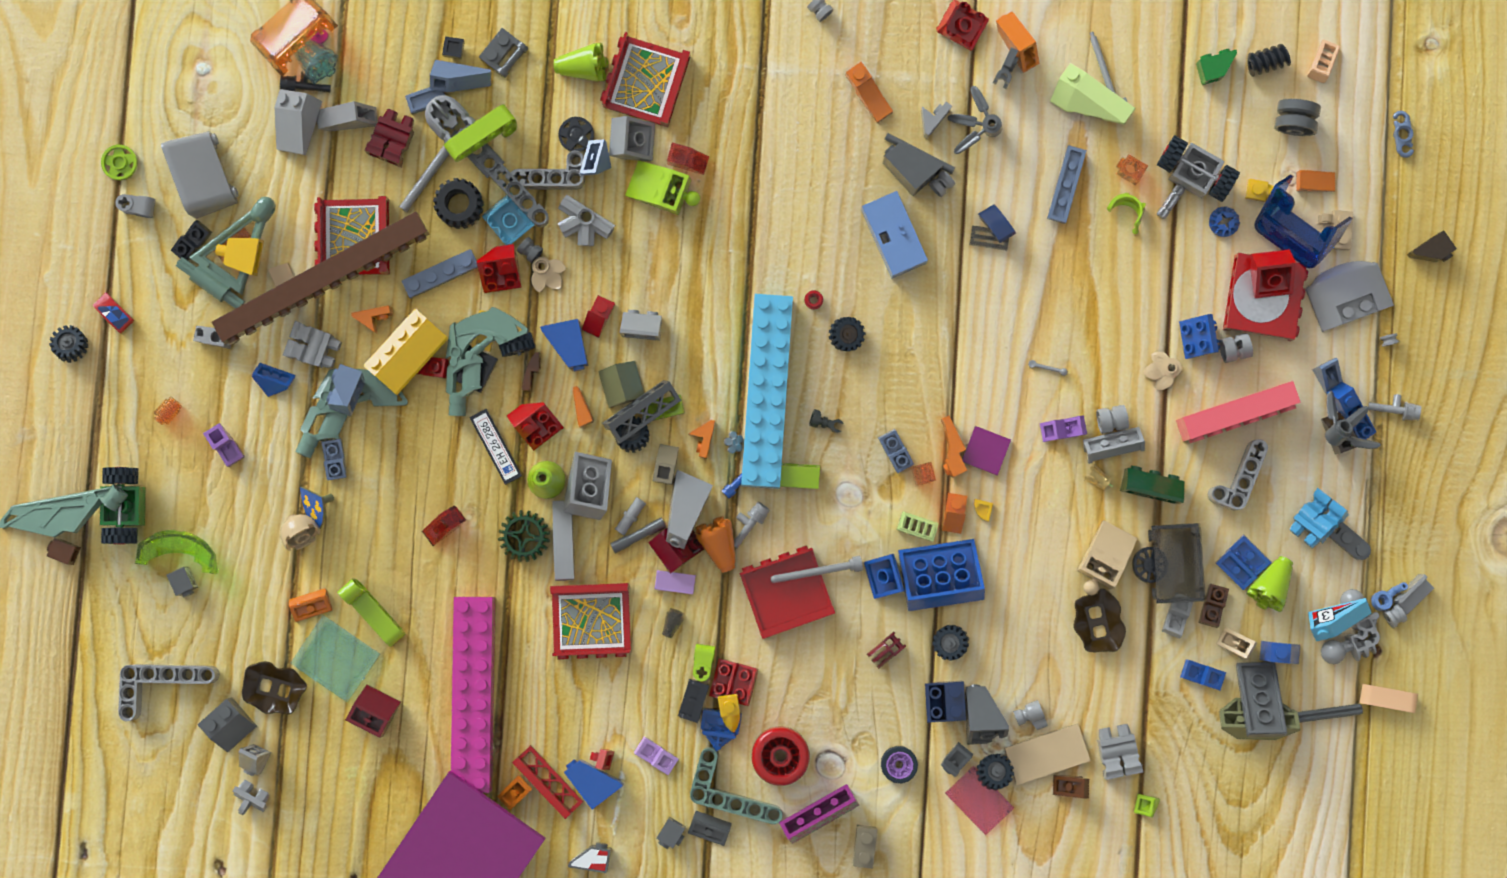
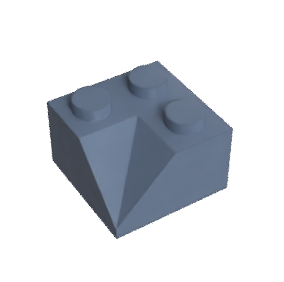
M340 364L339 368L335 369L332 374L335 387L333 392H329L326 402H328L329 409L352 416L365 385V379L362 371Z

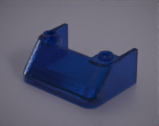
M1289 175L1275 184L1256 218L1254 226L1259 234L1281 250L1290 249L1294 259L1304 267L1314 268L1340 241L1353 218L1349 216L1335 227L1327 226L1320 233L1291 212L1295 201L1286 190L1294 176Z

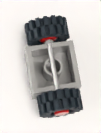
M1176 135L1173 136L1157 163V166L1169 173L1172 172L1168 180L1181 185L1187 191L1200 198L1204 197L1211 187L1208 195L1221 202L1226 199L1240 175L1239 171L1228 165L1217 175L1225 161L1192 142L1188 145V142Z

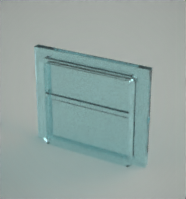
M323 615L290 664L348 702L362 680L365 679L380 653Z

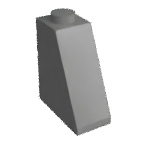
M355 101L320 109L316 120L318 129L329 132L375 127L378 123L376 107Z

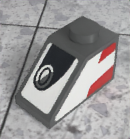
M596 842V845H591L569 862L568 867L607 873L612 848L607 847L608 844Z

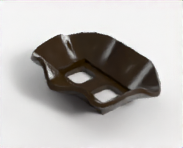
M1099 589L1095 595H1086L1077 599L1074 604L1076 617L1073 628L1083 641L1084 649L1093 653L1118 651L1126 635V627L1120 618L1121 606L1119 601L1106 589ZM1099 606L1102 616L1091 619L1089 608ZM1104 625L1106 635L1095 638L1093 628Z
M258 662L245 669L242 698L246 703L253 705L265 714H292L302 694L306 691L307 684L292 668H277L271 662ZM263 678L272 681L269 692L260 690ZM281 684L289 685L291 688L287 698L278 695Z

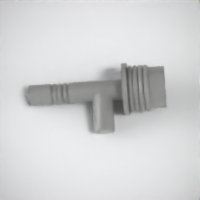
M1399 394L1394 395L1393 405L1371 402L1368 405L1369 410L1402 414L1403 421H1419L1421 405L1405 401L1404 407H1400L1401 395Z
M757 502L751 511L747 512L751 517L750 519L741 512L737 515L736 518L745 526L735 538L734 547L738 548L743 539H745L757 522L760 524L764 523L763 521L770 511L765 505Z

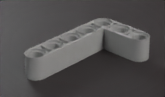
M126 665L120 671L119 717L123 721H132L139 718L142 707V683L209 684L218 680L219 670L215 666ZM130 668L135 671L133 678H130L128 675ZM149 669H152L154 671V677L152 679H150L147 676V671ZM168 669L173 671L172 679H169L166 675ZM188 669L193 672V677L190 680L186 677ZM206 670H210L212 672V678L210 680L206 679L205 677ZM129 688H132L134 690V696L132 698H130L127 694V690ZM128 707L133 710L132 717H129L126 713Z

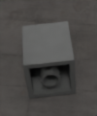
M900 143L896 146L891 145L884 152L883 164L912 196L916 195L935 178L944 166L942 161Z

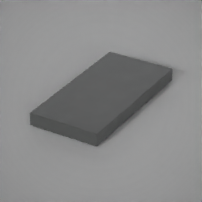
M1275 662L1237 663L1236 672L1247 737L1286 736L1287 728Z

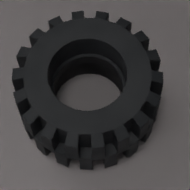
M453 178L454 181L449 179L445 185L441 184L439 186V191L436 190L435 192L436 197H434L433 202L435 203L434 209L437 212L436 214L449 227H455L456 229L463 227L465 229L470 224L473 226L475 224L474 221H479L481 218L479 216L480 213L483 214L482 206H484V201L482 200L481 193L473 183L467 182L466 179L462 178L459 180L458 178ZM457 194L467 195L469 198L468 208L462 213H452L448 208L450 199Z

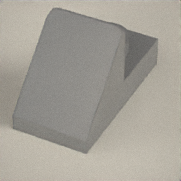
M945 102L943 106L941 104L938 105L933 112L935 116L922 107L921 117L923 133L926 139L950 112L952 105L948 102Z

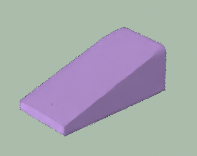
M657 570L655 589L693 594L696 575L674 572L670 574L667 571Z

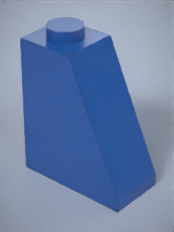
M578 319L540 326L543 334L569 369H573L575 372L584 370V366H589Z
M1261 641L1260 660L1299 664L1300 645Z
M575 759L566 765L567 770L564 772L591 809H594L624 785L621 780L601 769L595 768V766L582 759L578 762Z

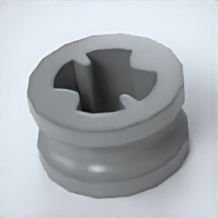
M1397 333L1380 337V340L1383 341L1382 347L1399 343V340L1396 339Z

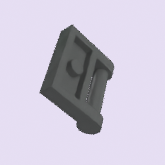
M501 28L480 54L479 59L506 78L511 67L523 52L526 53L529 48L505 29ZM515 45L517 49L506 63L500 67V62Z

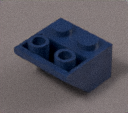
M964 681L925 683L927 723L966 721Z

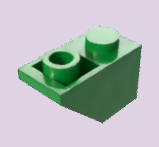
M1224 49L1214 56L1212 54L1201 56L1196 66L1202 85L1220 81L1237 55V50L1230 51V49Z

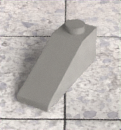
M255 744L240 748L239 767L243 768V772L250 776L261 774L271 752Z

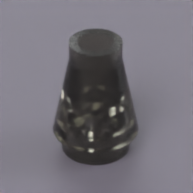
M670 608L669 612L666 613L662 635L673 638V635L684 621L683 612Z

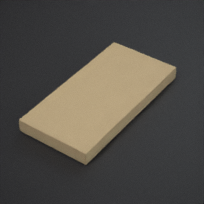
M1078 724L1004 748L1008 760L1011 761L1009 763L1010 766L1013 765L1014 767L1012 772H1014L1016 785L1091 761Z

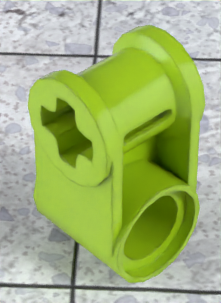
M696 644L693 676L696 680L702 682L710 678L715 656V646ZM701 667H704V671H707V675H704L703 678H700V675L697 674V670H701Z

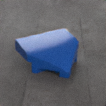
M703 708L702 734L707 737L717 752L739 734L740 721L736 731L732 733L724 724L720 710Z

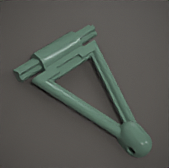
M266 196L261 197L251 211L191 255L189 258L198 263V267L183 257L177 261L176 267L189 275V280L220 302L224 300L235 309L243 305L245 301L232 293L231 288L243 295L249 274L240 271L236 279L206 256L216 249L217 244L222 245L228 238L234 236L252 221L256 223L251 238L261 239L265 223L275 212L276 205L274 200Z

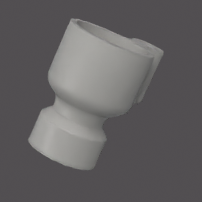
M1038 700L1026 704L1024 710L1018 709L1013 711L1019 726L1025 724L1028 720L1031 721L1036 730L1048 726Z

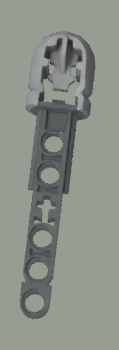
M446 95L433 98L426 106V122L439 138L444 140V143L452 137L447 130H444L443 126L454 129L458 125L456 120L459 116L466 125L465 128L476 122L474 118L469 117V113L459 102ZM441 119L445 122V123L443 124V126H442L441 122L439 121V120H441ZM488 144L482 146L480 154L472 153L467 156L486 178L490 177L524 214H527V217L535 226L544 227L549 223L547 211L540 204L537 205L535 198L503 165L505 162ZM487 159L495 161L492 168L485 167L484 163ZM500 173L502 175L506 174L505 177L509 182L508 185L502 179L499 180L498 175ZM518 186L520 188L519 194L511 195V187ZM525 200H531L533 202L531 208L525 209L522 207ZM539 213H543L546 216L545 220L541 223L535 221V216Z

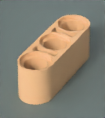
M1362 684L1359 703L1415 713L1418 694Z

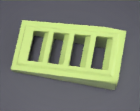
M902 512L897 530L933 542L939 523ZM910 518L908 529L904 528L906 519ZM914 520H917L915 531H912ZM921 522L925 523L922 534L918 533ZM928 525H932L930 535L927 536Z

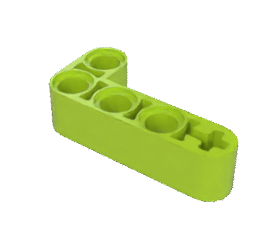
M504 104L500 105L450 138L444 144V147L455 162H459L498 135L502 134L503 137H508L513 134L517 129L516 119Z
M351 579L337 592L347 604L352 605L389 647H392L405 635L403 629L357 579Z

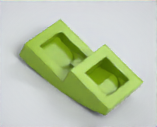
M673 396L663 398L662 402L669 403L672 400H674ZM682 399L654 420L684 414ZM652 402L648 406L647 413L654 414L657 411L658 404Z

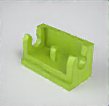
M782 463L780 486L819 489L820 465Z

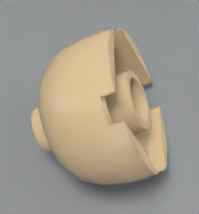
M293 514L288 516L280 529V538L288 551H291L290 548L293 547L299 550L316 540L314 536L317 533L320 535V528L308 515Z

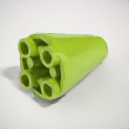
M593 43L554 59L555 73L596 82L605 81V68H608L609 62L608 58L604 57L603 44Z
M541 461L531 468L527 481L528 487L533 494L543 499H549L561 493L566 479L564 471L558 464L551 461ZM541 474L546 475V480L544 482H541L539 480Z
M1280 556L1249 587L1246 594L1257 601L1256 605L1265 610L1269 607L1282 612L1287 599L1293 562L1286 557Z

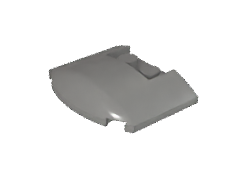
M1353 261L1337 265L1315 278L1311 286L1306 288L1322 332L1394 306L1379 265L1376 262Z

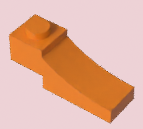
M862 61L846 72V78L877 123L893 113V110L883 97Z
M948 415L941 419L948 444L947 459L944 460L943 469L947 476L951 475L953 478L967 471L959 454L966 449Z

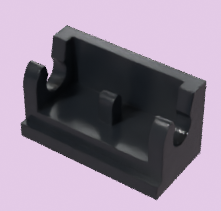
M689 679L678 714L680 718L698 723L708 692V684Z

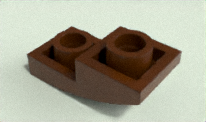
M1209 584L1199 623L1214 628L1220 626L1223 608L1226 606L1229 592L1228 588Z

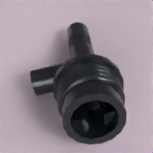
M301 71L300 82L297 81L296 75L293 77H280V89L295 92L296 89L330 93L331 85L308 83V71Z

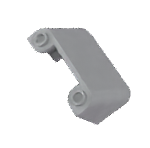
M210 131L161 143L162 151L183 207L187 214L195 219L238 203L236 198L239 196L235 186H231L228 183L216 152L217 144H219L218 138L215 133L212 134Z

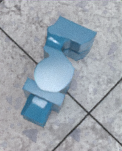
M1319 488L1313 494L1314 501L1306 503L1299 513L1294 516L1295 522L1290 528V531L1297 537L1306 530L1309 535L1304 539V542L1311 548H1314L1319 542L1323 544L1335 528H1338L1339 523L1344 522L1349 516L1348 511L1336 501H1332V498Z

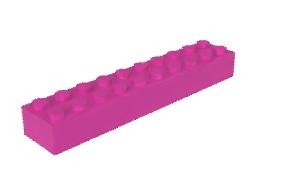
M454 597L451 772L481 793H490L492 791L495 597Z

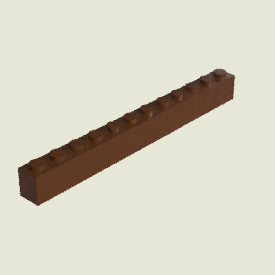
M415 211L212 321V324L221 341L232 345L240 340L239 337L255 333L257 331L256 328L261 325L267 326L273 323L274 318L278 316L284 317L291 313V309L305 306L308 304L309 299L313 297L317 299L325 294L324 291L340 287L342 285L341 282L346 279H355L359 276V272L363 270L369 271L376 267V263L390 260L396 252L402 253L410 248L409 245L425 241L427 239L426 236L430 234L420 215Z

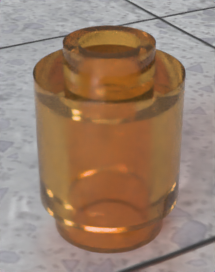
M170 396L153 412L156 415L154 419L161 425L164 423L169 425L180 413L182 405Z

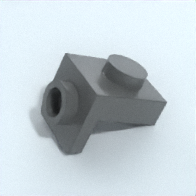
M958 742L944 757L941 766L948 774L956 777L972 758L973 753Z

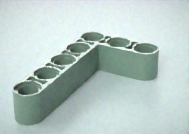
M706 747L702 750L690 791V798L694 803L769 824H777L781 821L783 814L781 808L777 805L710 787L718 753L712 747ZM707 751L713 752L714 760L706 761L704 753ZM700 771H708L709 778L701 780L698 775ZM696 789L703 790L704 797L702 799L694 797L693 792ZM715 794H719L723 797V802L715 804L712 801V797ZM733 800H740L742 806L739 809L732 808L731 802ZM756 804L761 810L758 814H752L749 810L750 806ZM777 810L779 817L777 819H770L768 816L769 811Z

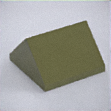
M635 361L614 364L598 371L609 408L632 402L644 394Z

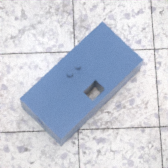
M897 191L862 206V214L891 279L927 263L928 259Z

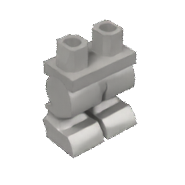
M295 321L289 337L298 341L303 340L308 346L288 339L283 356L291 359L297 358L298 361L320 368H333L336 359L327 356L329 349L339 351L342 342L329 333L311 326L307 327Z
M1128 724L1117 726L1118 736L1112 737L1109 727L1099 729L1100 740H1097L1101 762L1106 768L1103 770V777L1106 780L1123 777L1124 775L1143 773L1142 764L1139 762L1140 756L1135 736L1131 734ZM1121 760L1124 762V766L1120 765Z

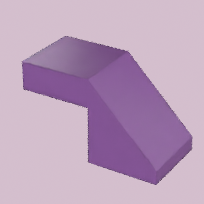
M1084 415L1040 423L1043 442L1087 434Z
M220 423L203 433L212 449L217 450L227 467L245 457L235 440Z

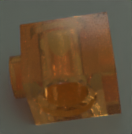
M1128 154L1125 159L1122 157L1116 167L1119 170L1116 174L1136 185L1142 178L1148 165ZM1126 165H1132L1135 168V172L1129 173Z
M931 462L911 467L916 486L936 481Z

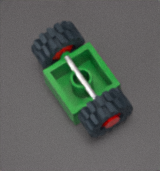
M102 468V484H116V486L128 494V497L116 511L110 510L103 503L100 505V525L118 527L101 528V544H137L138 528L122 527L145 526L146 487L124 485L138 484L139 468ZM100 486V489H101V488H106V487H111V486Z

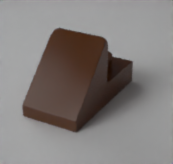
M1054 775L1053 795L1087 799L1089 798V779L1082 776Z

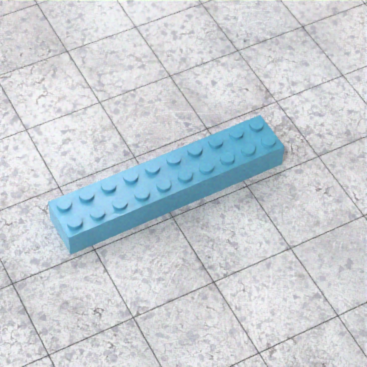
M755 294L741 487L780 489L793 296Z

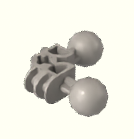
M1349 589L1342 594L1340 604L1364 599L1365 597L1360 591ZM1373 612L1351 626L1358 633L1344 636L1345 641L1329 640L1324 643L1321 649L1322 658L1327 663L1334 665L1340 663L1349 651H1351L1356 661H1360L1361 655L1365 658L1369 657V651L1376 654L1375 645L1380 639L1376 627L1379 613Z

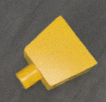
M228 238L227 246L217 244L215 255L224 257L223 264L228 267L258 276L264 240L257 238Z

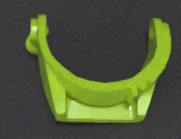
M1129 193L1117 195L1109 203L1107 210L1111 212L1114 207L1119 205L1133 208L1138 215V219L1134 224L1135 228L1132 232L1133 234H1138V228L1141 224L1140 220L1146 203H1141L1135 196Z

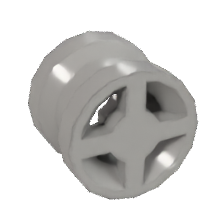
M1398 604L1394 605L1390 611L1386 610L1383 612L1384 618L1392 628H1396L1400 622L1404 623L1408 620L1405 612Z

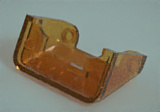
M290 0L262 27L251 34L250 43L283 76L289 71L286 67L287 62L291 63L293 61L290 57L317 32L321 35L324 33L322 31L324 29L332 32L338 25L315 0Z

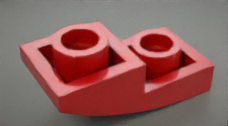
M431 357L417 375L446 379L449 360Z

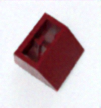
M668 528L648 542L670 574L704 550L694 531H692L684 549L674 547L669 542H666Z
M366 684L354 702L345 721L381 738L385 735L401 701Z

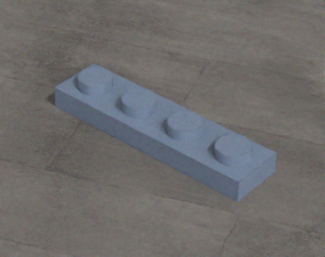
M1070 145L1067 146L1047 219L1066 224L1087 150Z
M469 249L402 280V283L411 299L477 269V260L472 250Z

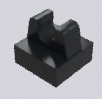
M445 36L442 56L462 59L465 40Z

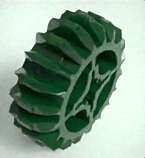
M520 510V517L513 512V520L508 516L506 517V520L509 522L508 525L501 523V526L506 529L505 531L499 530V533L504 534V537H499L498 540L505 541L500 547L508 548L504 552L506 555L512 552L511 559L518 555V562L522 561L523 556L525 561L529 562L530 555L533 560H536L535 553L537 552L538 555L542 556L543 553L540 548L545 550L548 548L543 545L544 542H550V539L545 538V535H550V531L544 532L548 524L541 525L544 518H540L537 521L538 514L535 513L531 517V511L529 510L526 516H524L523 510ZM524 520V524L519 531H510L514 524ZM530 521L537 526L540 536L533 535L530 532ZM524 531H527V534L534 538L525 539L523 542L522 538L515 534H524ZM509 536L518 539L519 551L513 548ZM530 541L538 542L533 550L524 552Z

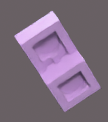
M645 736L634 751L635 755L669 775L679 760L676 756Z

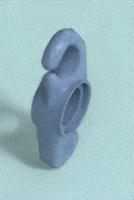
M1397 111L1394 113L1393 119H1397L1398 116L1402 115L1405 121L1403 123L1394 121L1395 131L1393 137L1397 153L1401 157L1407 158L1412 156L1414 150L1410 149L1409 152L1404 153L1402 147L1404 145H1407L1409 148L1413 147L1411 142L1413 130L1410 116L1404 111ZM1400 129H1404L1408 132L1407 139H1401L1399 137L1398 133Z

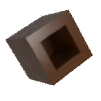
M54 538L47 547V557L67 565H74L81 547L65 540Z

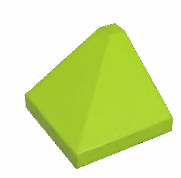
M1138 794L1134 813L1153 818L1160 799Z

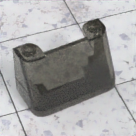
M1200 523L1151 526L1152 530H1148L1149 542H1153L1156 572V588H1152L1153 600H1156V604L1205 601Z

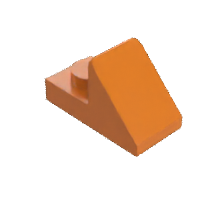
M389 305L351 313L353 318L377 333L375 319L383 321L389 319L388 316L393 315L392 307Z
M715 420L708 421L688 434L703 439L702 442H698L696 450L700 458L707 459Z
M948 493L942 531L962 533L966 516V495Z
M518 775L497 797L511 810L532 788Z

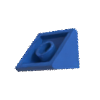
M894 554L864 562L874 599L904 591Z

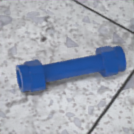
M742 473L730 485L727 484L721 490L729 499L741 485Z

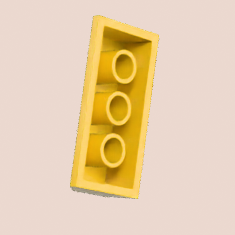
M414 309L363 366L392 392L398 395L449 338L419 311Z

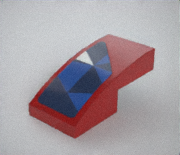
M107 292L92 305L120 334L135 321Z

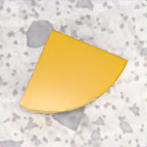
M974 499V509L977 515L982 520L989 522L994 503Z

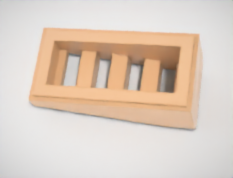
M1323 39L1307 76L1325 83L1329 78L1341 46ZM1323 49H1327L1333 52V54L1323 51Z

